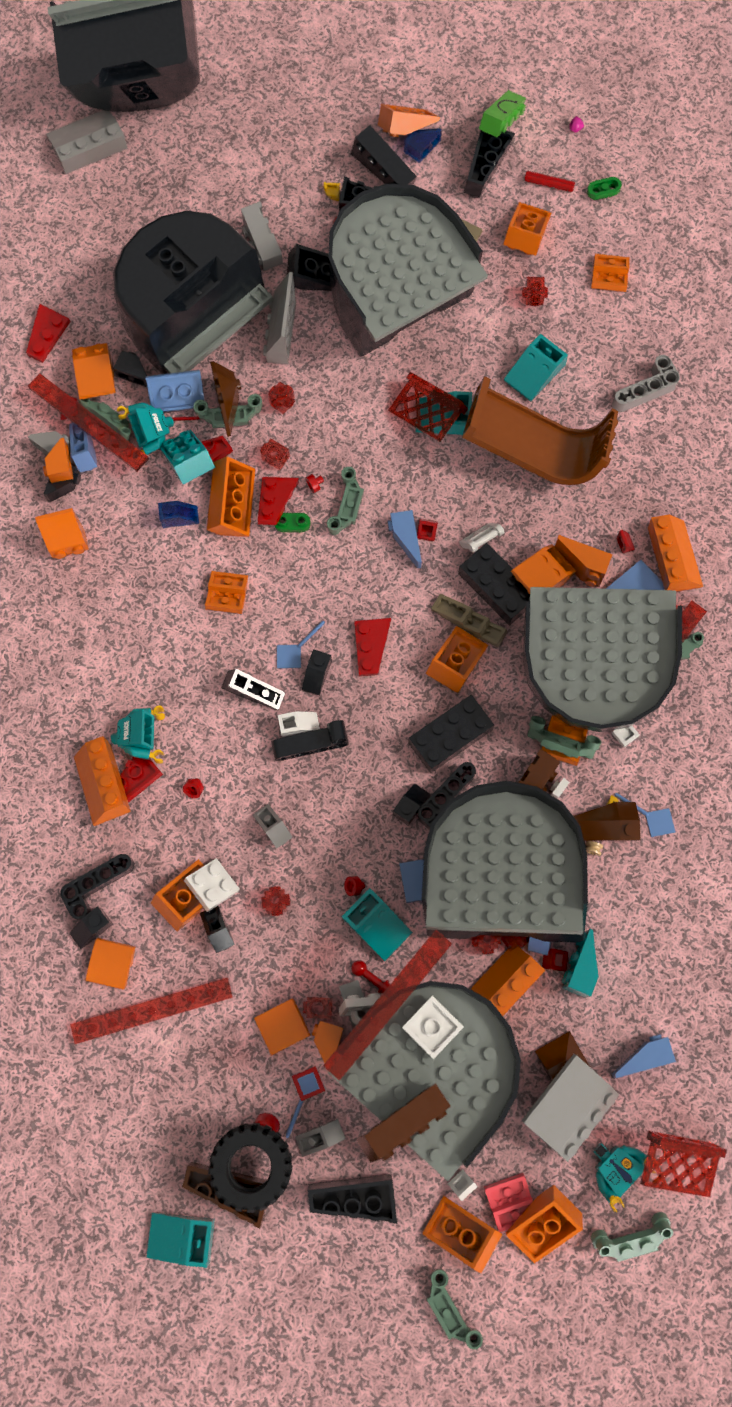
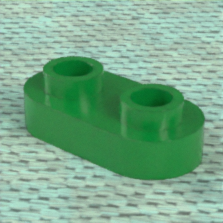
M616 177L593 181L588 186L587 195L593 200L619 194L622 183Z
M283 513L277 525H274L275 529L279 532H306L311 526V521L305 513ZM284 519L286 522L280 523V520Z

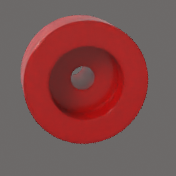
M313 474L305 477L313 493L321 490L319 484L324 482L321 475L316 478Z
M198 778L188 779L183 786V792L190 798H199L204 790V786Z
M358 876L347 877L344 883L346 894L348 896L360 895L362 889L365 888V883Z

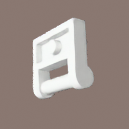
M488 523L459 541L462 548L469 549L474 553L478 550V547L496 536L503 535L505 532L500 524Z

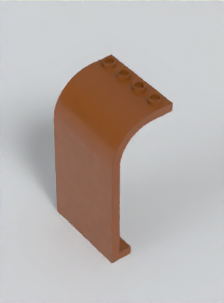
M484 376L476 388L462 438L556 484H582L596 477L603 468H607L611 461L609 455L613 449L612 441L616 436L614 431L619 421L617 420V410L612 408L604 419L594 427L588 429L568 428L490 389L491 379Z

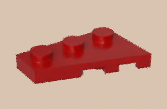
M262 477L258 525H277L288 500L293 495V490L298 486L299 478Z
M392 618L354 621L359 677L378 675Z
M132 757L125 764L126 768L120 777L128 803L163 775L150 758Z

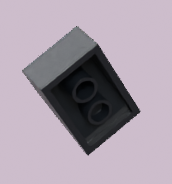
M296 244L288 253L287 274L293 272L294 287L300 290L332 291L329 254Z

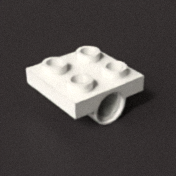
M380 993L367 995L368 997L360 998L359 995L348 996L339 1007L340 1017L351 1016L352 1022L357 1026H361L370 1014L387 1000V997L380 996ZM357 1011H364L367 1016L366 1019L359 1018Z

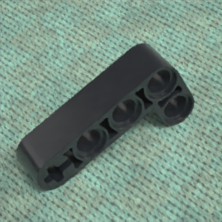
M337 720L328 723L327 728L278 738L271 741L275 761H284L345 747L349 742L344 721Z
M465 762L461 764L419 808L418 819L429 831L431 823L449 800L458 796L474 779L476 768L472 763ZM469 769L470 775H465L463 777V780H461L460 778L462 777L464 770L467 771ZM454 782L459 788L453 791L449 789L448 784ZM442 796L446 802L442 805L437 804L435 798ZM424 810H429L432 813V817L426 819L421 813Z
M126 854L117 855L64 885L60 895L72 918L80 921L91 912L86 898L131 873L135 867L134 860ZM123 860L127 861V863H126V866H127V867H126V868H123V867H122V865H123L122 861H123ZM107 869H110V877L104 879L103 872ZM89 879H92V880H93V885H92V887L89 888V889H86V888H85V883H86V881L89 880ZM71 889H75V896L69 899L67 896L68 892ZM83 906L85 909L83 915L77 916L76 910Z

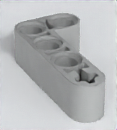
M659 355L652 367L654 376L617 391L612 402L613 409L618 412H624L674 391L680 376L671 359L667 355Z

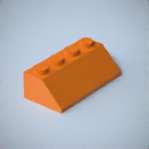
M226 456L213 462L215 468L212 471L207 530L222 536L249 537L255 468Z
M670 514L651 517L648 532L664 589L676 590L677 592L702 588L703 583L684 520Z
M104 736L86 742L76 753L74 760L93 825L96 826L127 814L131 810L111 744Z
M513 943L474 984L471 990L490 1000L501 1015L504 1016L546 970L528 953Z

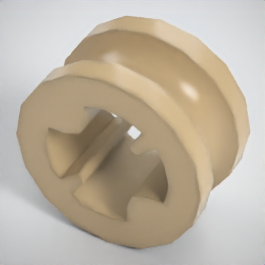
M586 841L587 853L601 856L600 849H603V845L593 841Z

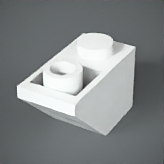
M296 711L278 715L282 738L320 729L317 712Z

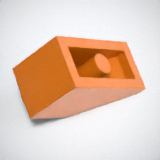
M60 438L45 457L46 466H43L45 477H48L51 483L73 479L69 447L64 438Z
M320 1021L319 1024L315 1023L312 1036H315L314 1043L326 1067L331 1069L344 1028Z

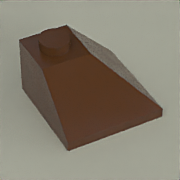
M570 1031L534 1051L551 1082L573 1054H576L589 1066Z

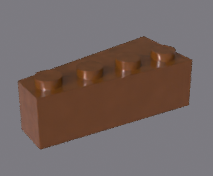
M540 749L518 783L537 786L546 792L547 788H545V785L548 781L552 783L558 773L555 770L560 761Z
M435 1083L407 1102L404 1107L402 1106L388 1116L389 1118L372 1127L370 1132L358 1137L356 1141L370 1163L380 1159L384 1162L394 1155L393 1149L400 1145L403 1148L412 1141L411 1136L417 1132L420 1135L429 1129V1122L434 1119L437 1122L447 1115L446 1110L451 1106Z
M190 1162L187 1165L183 1188L205 1200H209L221 1209L235 1214L236 1217L246 1220L258 1229L261 1228L266 1209L262 1211L258 1209L255 1212L248 1213L247 1210L239 1212L231 1205L230 1207L224 1204L225 1201L221 1197L218 1199L215 1195V1188L211 1187V1176L208 1175L209 1166ZM232 1172L235 1180L245 1187L255 1188L266 1181L265 1179Z

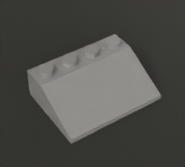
M105 110L46 134L66 174L128 148L125 136L118 122L110 111Z
M289 272L274 290L273 301L269 304L272 310L271 314H268L267 323L270 326L269 329H266L265 339L268 341L267 345H264L263 356H266L267 363L287 365L289 363L296 307L293 272Z
M573 1054L521 1121L551 1149L569 1162L576 1154L578 1148L589 1137L591 1131L602 1120L608 1109L615 1103L619 1094L576 1054Z

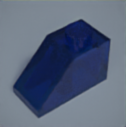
M440 128L414 131L404 140V153L420 163L439 144L442 130Z
M180 501L158 503L159 519L163 528L199 524L198 506Z

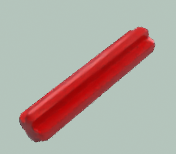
M526 171L524 178L526 182L573 192L575 186L574 181L532 171Z

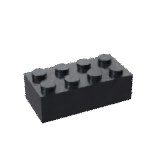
M485 543L459 566L458 574L510 626L525 613L526 601L530 602V594L516 580L511 572L513 568L488 543Z
M471 694L410 736L408 744L428 771L432 773L491 732L494 728V723Z

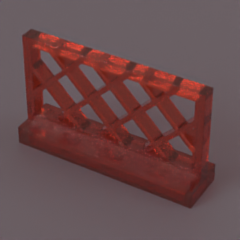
M409 372L406 377L409 381L388 411L436 441L441 442L461 413L465 415L468 408L461 400ZM412 387L415 395L407 397V393ZM427 396V402L420 404L419 398ZM415 400L416 406L408 408V402ZM404 403V410L395 411L400 404ZM439 403L440 409L432 412V405ZM428 407V413L420 415V409ZM416 411L417 417L409 419V413ZM445 412H454L450 418L445 419ZM441 414V421L433 423V416ZM429 418V425L422 427L421 420ZM442 425L440 433L435 435L434 428Z
M648 1130L646 1139L651 1142L640 1184L646 1187L710 1197L719 1158H725L727 1149L712 1142ZM657 1148L663 1152V1155L658 1160L655 1159ZM678 1152L680 1158L672 1163L670 1157ZM694 1155L696 1161L689 1166L687 1159ZM708 1158H711L710 1166L705 1169L703 1163ZM667 1161L669 1167L661 1172L659 1166ZM683 1164L685 1170L678 1175L676 1169ZM699 1167L702 1173L694 1178L692 1172ZM656 1170L658 1176L653 1181H649L650 1174ZM672 1173L675 1179L667 1184L665 1178ZM689 1176L691 1182L684 1187L681 1181ZM705 1179L704 1190H700L698 1184Z

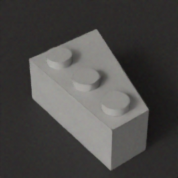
M261 202L241 208L244 225L242 232L244 237H248L249 243L256 249L259 265L266 271L283 264L282 253L274 233H271L267 217L264 218Z

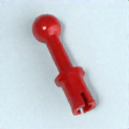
M357 960L352 964V973L358 977L363 976L378 987V993H382L387 998H390L398 991L389 984V980L383 982L367 970V965L364 961Z

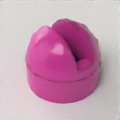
M575 116L570 121L569 128L573 132H579L584 128V123L578 116Z

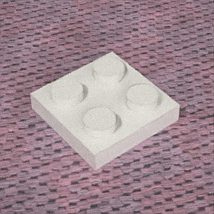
M217 858L184 879L186 885L207 912L240 890Z
M431 996L402 1028L434 1059L464 1026Z

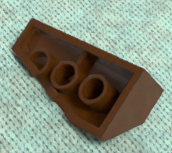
M212 361L210 364L226 434L229 437L232 433L240 398L238 390H241L240 380L235 378L233 371Z
M614 802L573 816L581 826L584 841L641 840L640 818L636 802Z

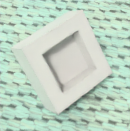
M633 726L617 729L612 732L623 748L640 736Z
M565 778L561 782L556 781L550 789L553 791L551 795L558 799L570 782Z
M463 1169L447 1183L461 1201L477 1188V1185Z

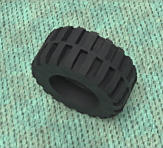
M245 1123L229 1130L216 1143L210 1155L208 1175L211 1176V1187H214L216 1190L215 1195L218 1199L221 1197L225 1201L224 1204L230 1207L231 1205L239 1212L247 1210L248 1213H251L258 1209L262 1211L269 1205H273L283 1195L290 1181L293 1166L292 1154L288 1149L289 1146L286 1141H283L282 1135L278 1131L275 1132L272 1130V1127L268 1125L262 1126L260 1123ZM246 1146H256L262 1149L268 1155L271 1163V1172L268 1179L262 1185L255 1188L239 1184L231 1172V1161L234 1154Z

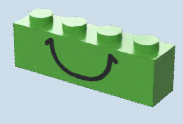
M510 90L506 91L483 113L479 130L498 137L502 132L504 133L508 127H511L514 121H517L520 115L524 114L526 98Z

